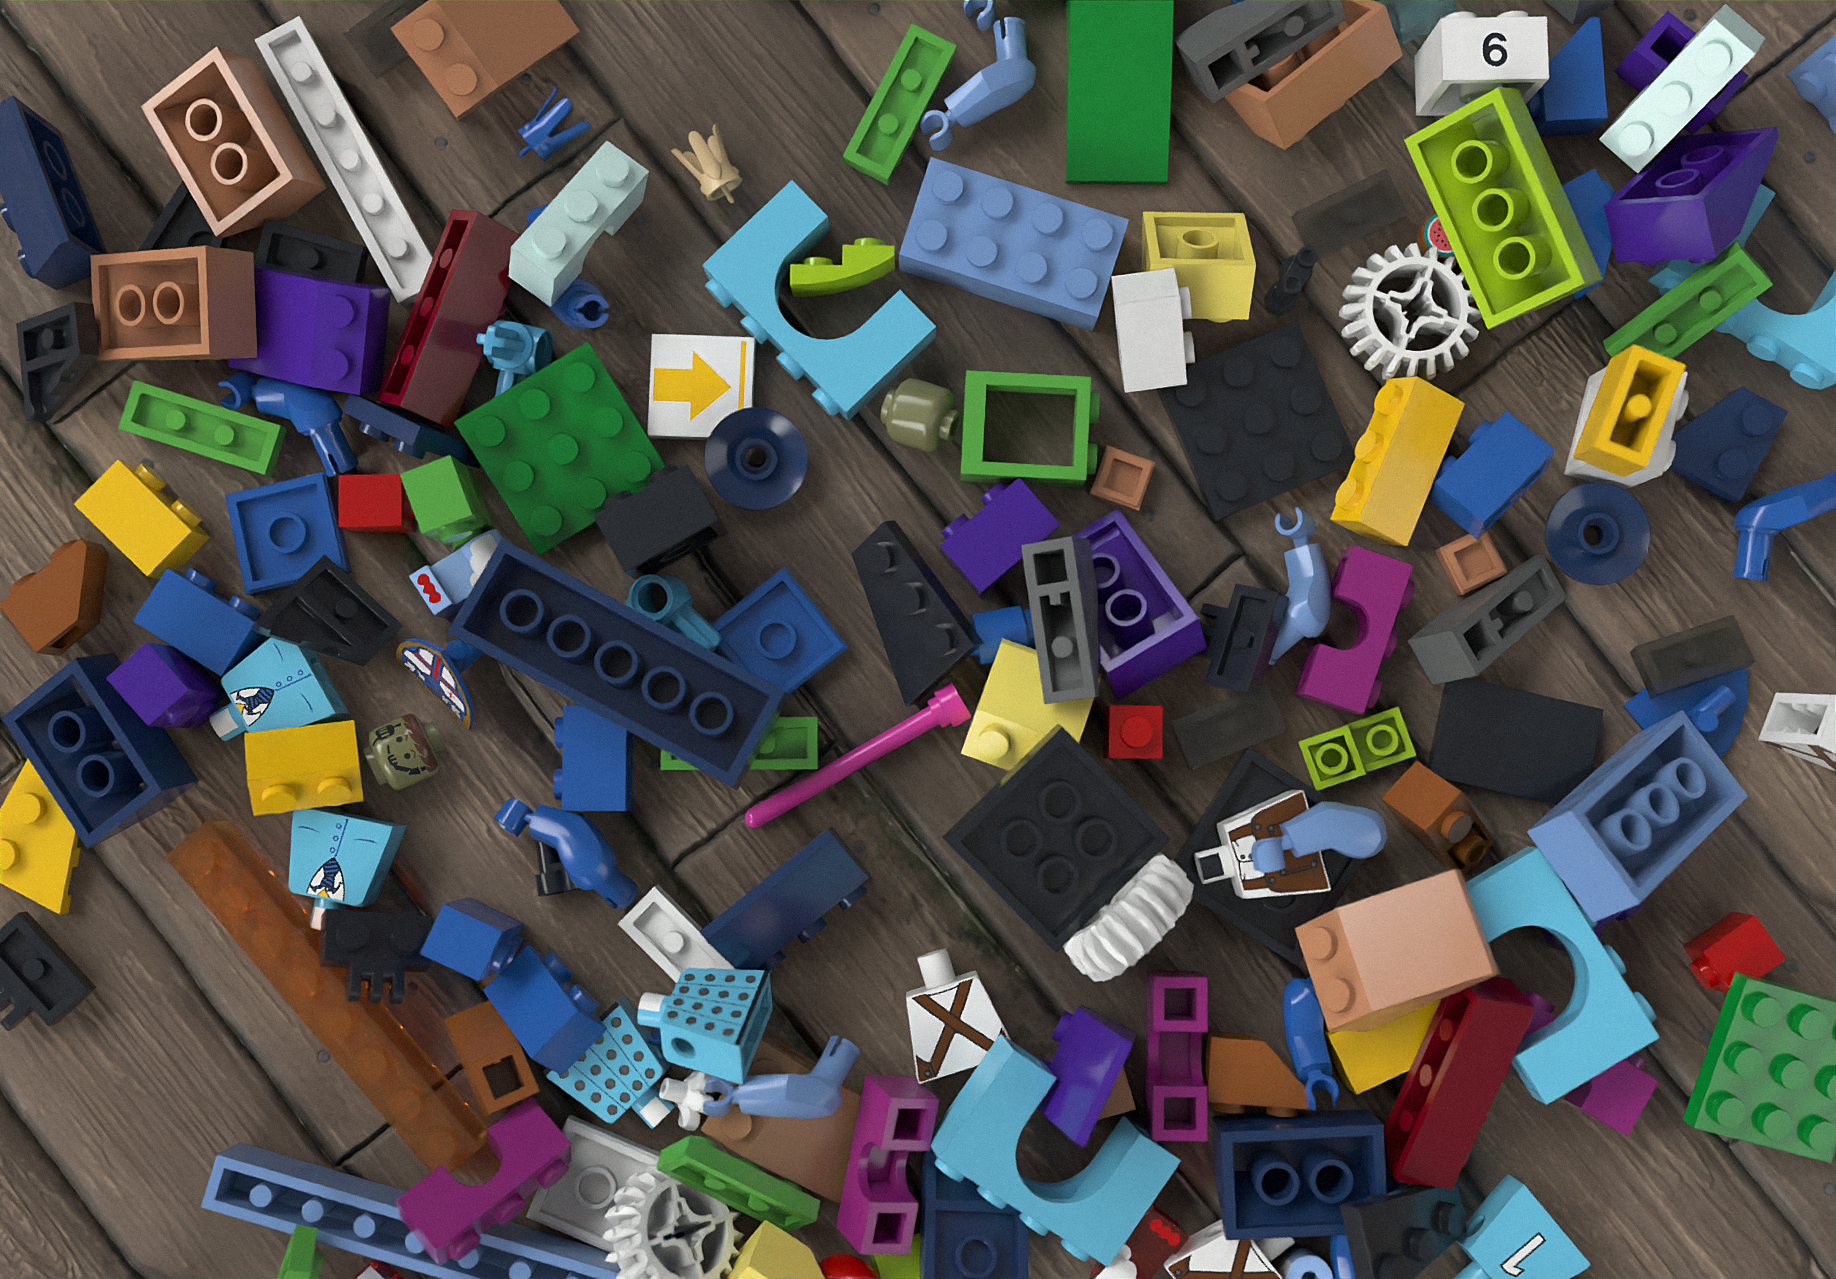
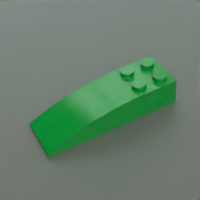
M1066 0L1065 184H1167L1174 0Z

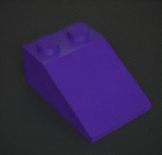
M1777 127L1678 136L1603 205L1617 262L1639 261L1641 265L1651 266L1667 260L1688 259L1690 263L1701 264L1718 258L1722 251L1741 233L1779 137Z
M254 266L257 358L229 359V367L309 387L357 395L380 391L391 288Z
M1119 509L1073 535L1074 537L1090 539L1097 585L1098 673H1101V678L1117 701L1206 649L1198 616Z
M1081 1004L1077 1007L1074 1014L1066 1010L1064 1011L1051 1038L1060 1043L1052 1062L1043 1058L1041 1060L1057 1079L1041 1100L1037 1109L1074 1142L1085 1147L1137 1032Z

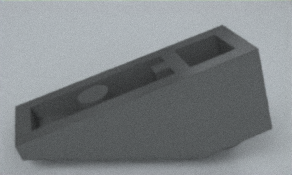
M1245 0L1215 10L1173 37V44L1189 79L1214 104L1348 18L1341 0Z
M1070 536L1021 545L1044 704L1098 697V602L1090 539Z
M1544 554L1535 555L1439 614L1412 636L1408 643L1432 685L1479 675L1554 610L1567 596Z

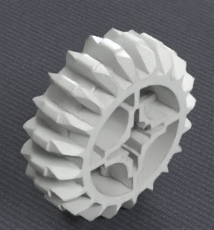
M1417 243L1409 244L1405 249L1404 255L1396 245L1390 246L1385 251L1384 258L1378 254L1370 256L1366 261L1368 269L1359 267L1352 275L1356 285H1348L1343 291V297L1351 303L1344 305L1339 310V316L1353 322L1344 327L1342 336L1346 338L1357 336L1359 341L1350 349L1351 355H1359L1364 350L1370 355V358L1364 364L1365 370L1370 371L1378 363L1383 364V380L1392 378L1399 369L1401 378L1416 377L1418 372L1423 380L1430 381L1436 376V369L1447 373L1454 368L1453 358L1462 360L1467 356L1469 349L1465 342H1472L1478 336L1479 331L1470 323L1478 321L1482 315L1479 309L1468 306L1475 299L1471 290H1465L1463 284L1467 282L1463 272L1456 276L1451 270L1456 264V257L1450 256L1443 263L1438 262V247H1431L1421 257ZM1398 277L1414 278L1412 285L1404 293L1390 290L1385 294L1376 290L1379 284L1389 279ZM1432 288L1441 298L1445 309L1437 306L1433 301L1431 295ZM1414 298L1411 307L1416 312L1412 316L1418 315L1419 318L1407 328L1409 320L1404 316L1407 312H1402V309ZM1374 317L1384 321L1388 326L1389 340L1378 329ZM1435 333L1443 336L1442 341L1435 348L1425 351L1406 350L1408 343L1414 339L1415 334L1430 336Z
M1158 852L1063 945L1072 963L1082 974H1087L1094 982L1111 980L1114 976L1121 975L1127 967L1134 966L1138 959L1144 954H1148L1150 949L1162 940L1166 932L1175 926V921L1185 913V908L1191 901L1194 887L1186 877L1187 874L1172 859L1169 860L1163 853Z
M658 1163L647 1167L645 1172L640 1171L629 1177V1180L626 1181L627 1186L619 1189L612 1196L617 1206L610 1208L604 1217L614 1228L607 1230L602 1239L614 1245V1251L608 1255L605 1261L611 1263L618 1262L621 1271L616 1279H726L733 1271L730 1264L740 1255L733 1244L739 1242L745 1235L733 1227V1221L737 1219L741 1212L729 1211L725 1203L657 1171ZM680 1232L684 1233V1236L678 1239L673 1238L667 1241L663 1239L664 1236L671 1233L672 1235Z

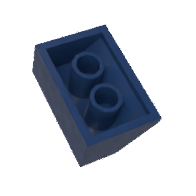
M11 96L4 99L0 104V192L4 203L0 204V211L8 227L17 233L22 249L18 251V258L27 275L57 291L91 277V255L108 253L60 130L16 97Z
M115 653L74 658L2 717L87 849L102 843L162 810L199 781L165 728L148 726L106 679L122 664Z
M830 827L699 933L733 968L737 970L770 971L786 958L780 949L797 936L802 944L827 925L821 917L837 903L844 911L866 894L868 890L862 883L870 877V874L834 828Z
M1369 1109L1298 1112L1297 1117H1280L1269 1114L1211 1117L1214 1174L1226 1241L1346 1235L1340 1204L1351 1201L1364 1203L1369 1201L1370 1196L1378 1194L1387 1195L1383 1124Z

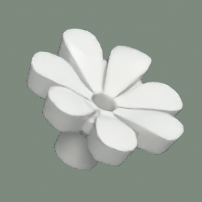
M689 1070L683 1082L667 1077L663 1080L660 1087V1098L675 1102V1106L679 1108L678 1124L680 1127L688 1131H695L700 1123L699 1112L706 1114L703 1111V1103L710 1100L714 1101L713 1097L706 1095L705 1083L713 1077L712 1075L697 1070Z

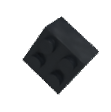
M670 464L661 468L648 478L650 485L634 494L630 490H624L611 496L602 503L604 511L593 516L622 569L635 580L641 576L656 574L729 533L700 480L688 464L679 469L676 464Z

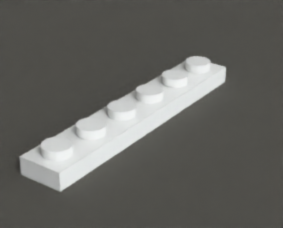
M298 16L255 39V42L389 288H391L395 299L404 308L416 301L433 255L310 30L302 18Z

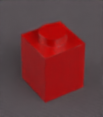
M400 474L339 475L340 528L352 533L415 532L416 517Z
M1105 706L1103 758L1162 759L1163 706Z
M1735 911L1726 915L1683 946L1693 961L1689 964V968L1695 978L1708 990L1713 989L1728 993L1735 971L1760 978L1786 959L1755 915Z

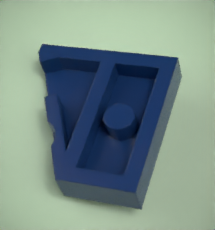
M1744 387L1736 389L1672 434L1671 440L1675 441L1676 450L1669 469L1731 503L1740 501L1788 411Z
M349 393L342 412L362 421L358 429L361 432L386 442L389 441L390 436L396 438L393 445L394 448L419 459H423L426 451L442 457L451 455L461 463L479 469L481 464L467 442L444 434L443 430L389 406Z

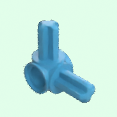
M497 320L493 325L488 326L486 334L478 333L477 343L484 345L483 354L487 356L489 363L493 365L492 368L500 369L495 397L551 363L554 339L552 332L548 329L506 320Z
M649 574L641 576L631 586L629 597L625 601L626 606L712 652L719 647L722 641L721 634L691 607L694 603V598L689 594L688 587L679 577L670 574ZM658 584L663 586L667 593V604L661 611L656 609L651 598L652 591Z

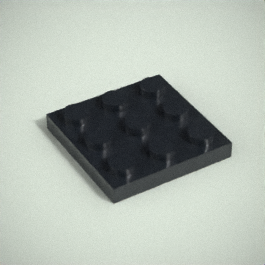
M1298 321L1187 366L1186 385L1156 388L1213 523L1352 466L1356 457Z
M1057 724L943 836L945 842L1055 953L1171 840L1060 724Z
M1245 747L1173 861L1187 874L1186 877L1194 885L1192 891L1193 899L1298 966L1304 955L1295 928L1332 911L1365 858H1352L1331 848L1321 850L1331 890L1324 892L1241 898L1235 894L1231 877L1203 884L1198 874L1194 854L1222 846L1217 823L1290 790H1304L1309 809L1320 802H1333L1256 751Z

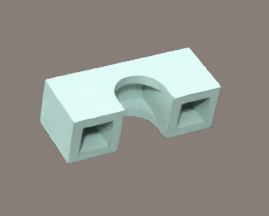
M1724 4L1685 45L1664 71L1650 85H1647L1618 115L1599 140L1635 172L1639 173L1757 53L1765 37L1729 6Z
M606 141L511 246L508 276L551 307L582 272L584 259L599 235L605 230L613 236L643 202L649 171L613 144Z

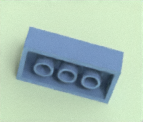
M931 157L899 252V270L1093 331L1129 219Z
M1681 710L1638 732L1532 826L1527 833L1592 921L1595 922L1639 904L1748 795L1685 712Z

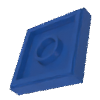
M325 471L225 495L246 595L255 596L291 587L324 554L346 574L352 573L343 529L339 527V510L332 478L327 476Z
M785 566L711 624L722 636L718 650L726 660L784 690L787 696L849 649Z

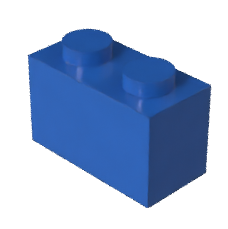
M1505 411L1493 424L1489 420L1484 421L1468 439L1467 445L1470 446L1459 459H1456L1453 455L1448 457L1440 465L1434 479L1435 484L1430 501L1476 540L1548 469L1555 452L1553 447L1508 411Z
M190 567L187 573L167 568L133 620L136 624L220 676L226 675L254 652L266 638L265 635L258 634L251 628L258 619L262 609L236 594L230 600L215 591L218 585L216 580L193 567Z
M563 705V717H556L554 728L556 748H563L562 769H556L554 774L555 800H562V811H631L633 808V734L580 705Z
M470 897L444 903L420 954L477 981H481L491 975L500 973L521 952L525 939L519 937L524 923Z
M527 945L483 991L531 1059L562 1076L607 1030V1027L594 1012L599 1007L596 999L581 985H574L569 979L574 974L569 964L553 951L548 956H545L530 945Z

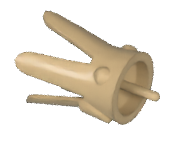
M717 123L713 125L714 135L709 137L708 145L698 132L691 131L688 139L696 156L689 151L682 154L678 149H672L671 152L699 180L701 192L706 195L709 201L726 195L729 202L733 203L734 199L730 192L742 182V178L739 176L738 169L729 162Z

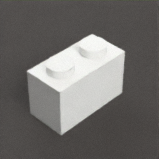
M1174 268L1111 276L1119 359L1125 393L1186 385V364L1195 363L1191 331L1183 332L1182 323L1183 319L1192 318L1188 287H1178Z

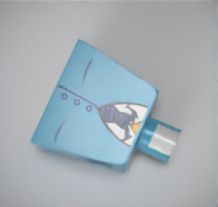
M269 638L221 679L222 686L232 703L212 713L209 719L218 736L227 742L246 730L250 733L325 724L350 715L315 651Z
M323 807L293 811L288 887L292 893L315 897L309 927L320 930L321 915L325 909L346 910L347 904L363 907L375 903L405 833L406 825Z

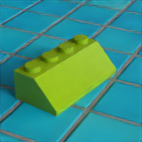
M1497 87L1404 139L1487 329H1492L1554 303L1603 279L1519 88Z

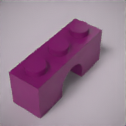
M1352 545L1342 551L1331 583V601L1340 603L1353 612L1358 623L1357 637L1354 643L1346 650H1338L1323 644L1311 646L1307 653L1294 696L1351 716L1364 714L1366 707L1372 708L1382 685V680L1376 678L1382 658L1389 659L1397 642L1398 630L1393 629L1398 610L1404 611L1414 591L1415 582L1409 580L1413 565L1356 545Z
M1146 970V1130L1153 1141H1207V1086L1203 1081L1201 1043L1203 1032H1207L1208 977L1199 971Z
M1526 990L1524 995L1534 1005L1536 1010L1531 1018L1530 1027L1524 1033L1522 1039L1556 1019V1017L1551 1015L1556 1006L1529 990ZM1631 1054L1567 1092L1564 1100L1611 1129L1628 1136L1659 1081L1642 1071L1647 1063L1635 1054Z
M865 1074L836 1228L859 1254L909 1255L919 1202L910 1194L907 1187L906 1161L909 1151L930 1150L939 1098L925 1086L919 1084L918 1080L913 1076Z
M531 1096L487 1129L489 1149L502 1164L499 1172L492 1180L479 1186L463 1185L457 1182L445 1167L441 1165L396 1200L400 1218L439 1267L451 1257L454 1261H458L468 1255L481 1241V1233L496 1221L502 1225L511 1220L523 1209L526 1204L524 1199L540 1186L544 1189L550 1188L569 1170L571 1142Z

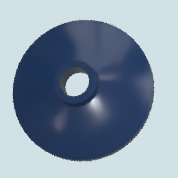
M748 407L730 413L714 427L706 443L704 465L712 487L724 500L742 509L766 510L783 504L800 488L807 471L808 452L801 432L789 418L772 409ZM759 447L765 451L767 457L764 463L753 465L747 460L746 454L751 448Z
M1605 482L1581 484L1564 493L1552 506L1545 525L1546 546L1556 566L1568 577L1587 585H1608L1630 576L1643 562L1650 545V525L1642 505L1625 489ZM1587 527L1595 529L1598 533V541L1595 545L1588 544L1584 539V531Z

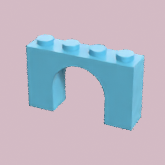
M791 180L702 265L710 280L705 284V287L723 307L727 308L733 303L745 317L740 323L758 343L762 344L768 339L781 352L776 357V360L792 378L797 381L803 375L817 389L811 395L824 411L831 417L839 412L849 421L936 338V326L901 290L888 300L859 329L841 338L830 340L811 338L789 325L782 316L778 304L782 281L790 270V264H796L830 231L828 216Z
M1762 184L1759 185L1741 233L1728 246L1737 240L1744 247L1748 236L1776 194ZM1688 259L1667 260L1656 266L1647 281L1658 287L1661 296H1664L1706 263L1693 264ZM1836 270L1814 305L1806 314L1788 315L1769 309L1754 298L1716 326L1714 330L1721 333H1730L1745 342L1747 350L1754 356L1766 361H1775L1789 370L1791 378L1802 386L1822 390L1836 384Z
M1525 847L1466 882V886L1487 942L1511 929L1534 925L1553 934L1566 948L1572 960L1575 984L1569 1004L1554 1021L1522 1039L1511 1061L1531 1096L1547 1105L1660 1037L1651 1022L1656 1020L1653 1009L1638 991L1634 993L1630 991L1621 976L1626 972L1622 960L1610 945L1602 946L1593 932L1592 927L1597 924L1596 921L1593 922L1577 899L1571 897L1562 882L1563 880L1538 847Z
M1000 1034L933 1130L930 1146L938 1157L935 1165L946 1175L958 1182H961L966 1176L980 1185L977 1191L996 1207L1004 1209L1008 1203L1021 1211L1019 1218L1037 1233L1045 1236L1050 1230L1063 1238L1060 1242L1061 1245L1081 1261L1087 1262L1091 1256L1109 1267L1181 1160L1163 1141H1153L1147 1130L1123 1115L1094 1159L1079 1174L1056 1183H1040L1022 1176L1018 1173L1015 1157L1019 1135L1057 1078L1040 1059Z

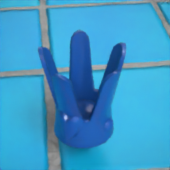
M557 85L536 117L518 129V132L529 144L518 153L519 157H523L533 148L545 162L564 143L591 128L588 122H580L549 137L572 110L570 99L563 98L541 118L558 91Z

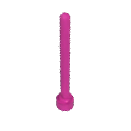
M949 682L934 691L935 697L927 701L929 704L927 708L750 808L745 813V822L751 828H758L939 724L942 728L949 724L956 727L972 718L953 683Z

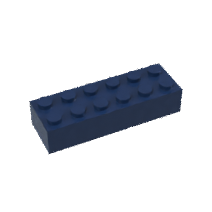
M502 538L448 630V633L737 791L788 700L784 690Z

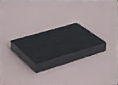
M1469 678L1445 682L1427 768L1446 781L1556 806L1591 774L1604 709Z

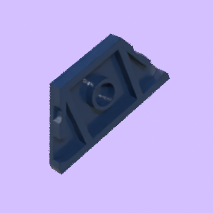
M932 1148L929 1151H922L919 1279H1028L1029 1226L1019 1218L1021 1211L1008 1203L1004 1209L996 1207L977 1191L980 1186L966 1176L961 1182H958L942 1172L935 1165L938 1157Z

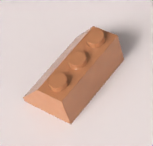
M1341 0L1348 19L1225 96L1226 100L1256 135L1286 150L1292 144L1303 139L1308 131L1329 114L1340 109L1349 98L1370 81L1380 77L1385 69L1403 56L1385 5L1373 0Z
M216 46L140 106L216 237L224 238L264 225L265 219L276 221L289 217L327 188L252 59Z

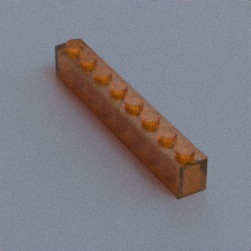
M229 820L205 822L165 856L430 1173L443 1165L451 1174L488 1142V1127L382 1002H367V984L365 982H361L359 1001L346 1002V968L319 967L320 930L309 927L310 916Z

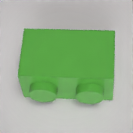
M451 455L400 474L423 535L446 546L453 545L454 549L458 550L473 538L495 529L475 472Z

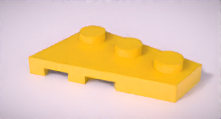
M27 759L0 808V883L59 915L69 913L72 897L71 894H68L72 869L78 866L81 847H77L79 835L29 759Z

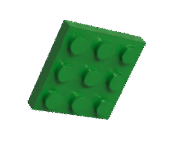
M589 341L454 422L538 555H541L595 522L593 516L604 511L602 503L608 498L624 490H630L632 494L650 485L648 478L653 473L666 466Z
M1735 971L1682 1120L1695 1129L1831 1163L1836 1151V999Z

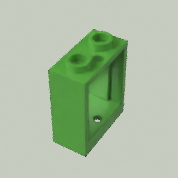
M966 370L960 481L999 483L1004 480L1007 484H1012L1020 477L1026 485L1082 488L1086 481V475L1095 474L1097 464V443H1088L1089 423H1098L1100 395L1099 392H1091V377ZM986 391L1075 395L1072 466L982 462Z

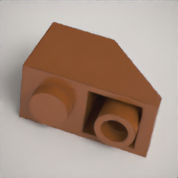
M81 538L68 541L58 547L52 553V561L37 573H30L18 579L10 587L9 591L11 594L0 602V609L35 653L60 656L100 623L108 551L102 544Z
M1415 761L1381 798L1399 824L1449 871L1458 869L1461 870L1464 876L1471 867H1475L1483 861L1488 849L1495 842L1463 793L1418 761Z
M490 1000L443 1020L484 1118L539 1092L518 1039Z
M1204 1032L1202 1075L1203 1081L1207 1086V1102L1214 1103V1110L1226 1113H1245L1246 1105L1266 1106L1267 1114L1280 1117H1297L1298 1109L1311 1110L1306 1104V1088L1256 1034L1232 1032Z

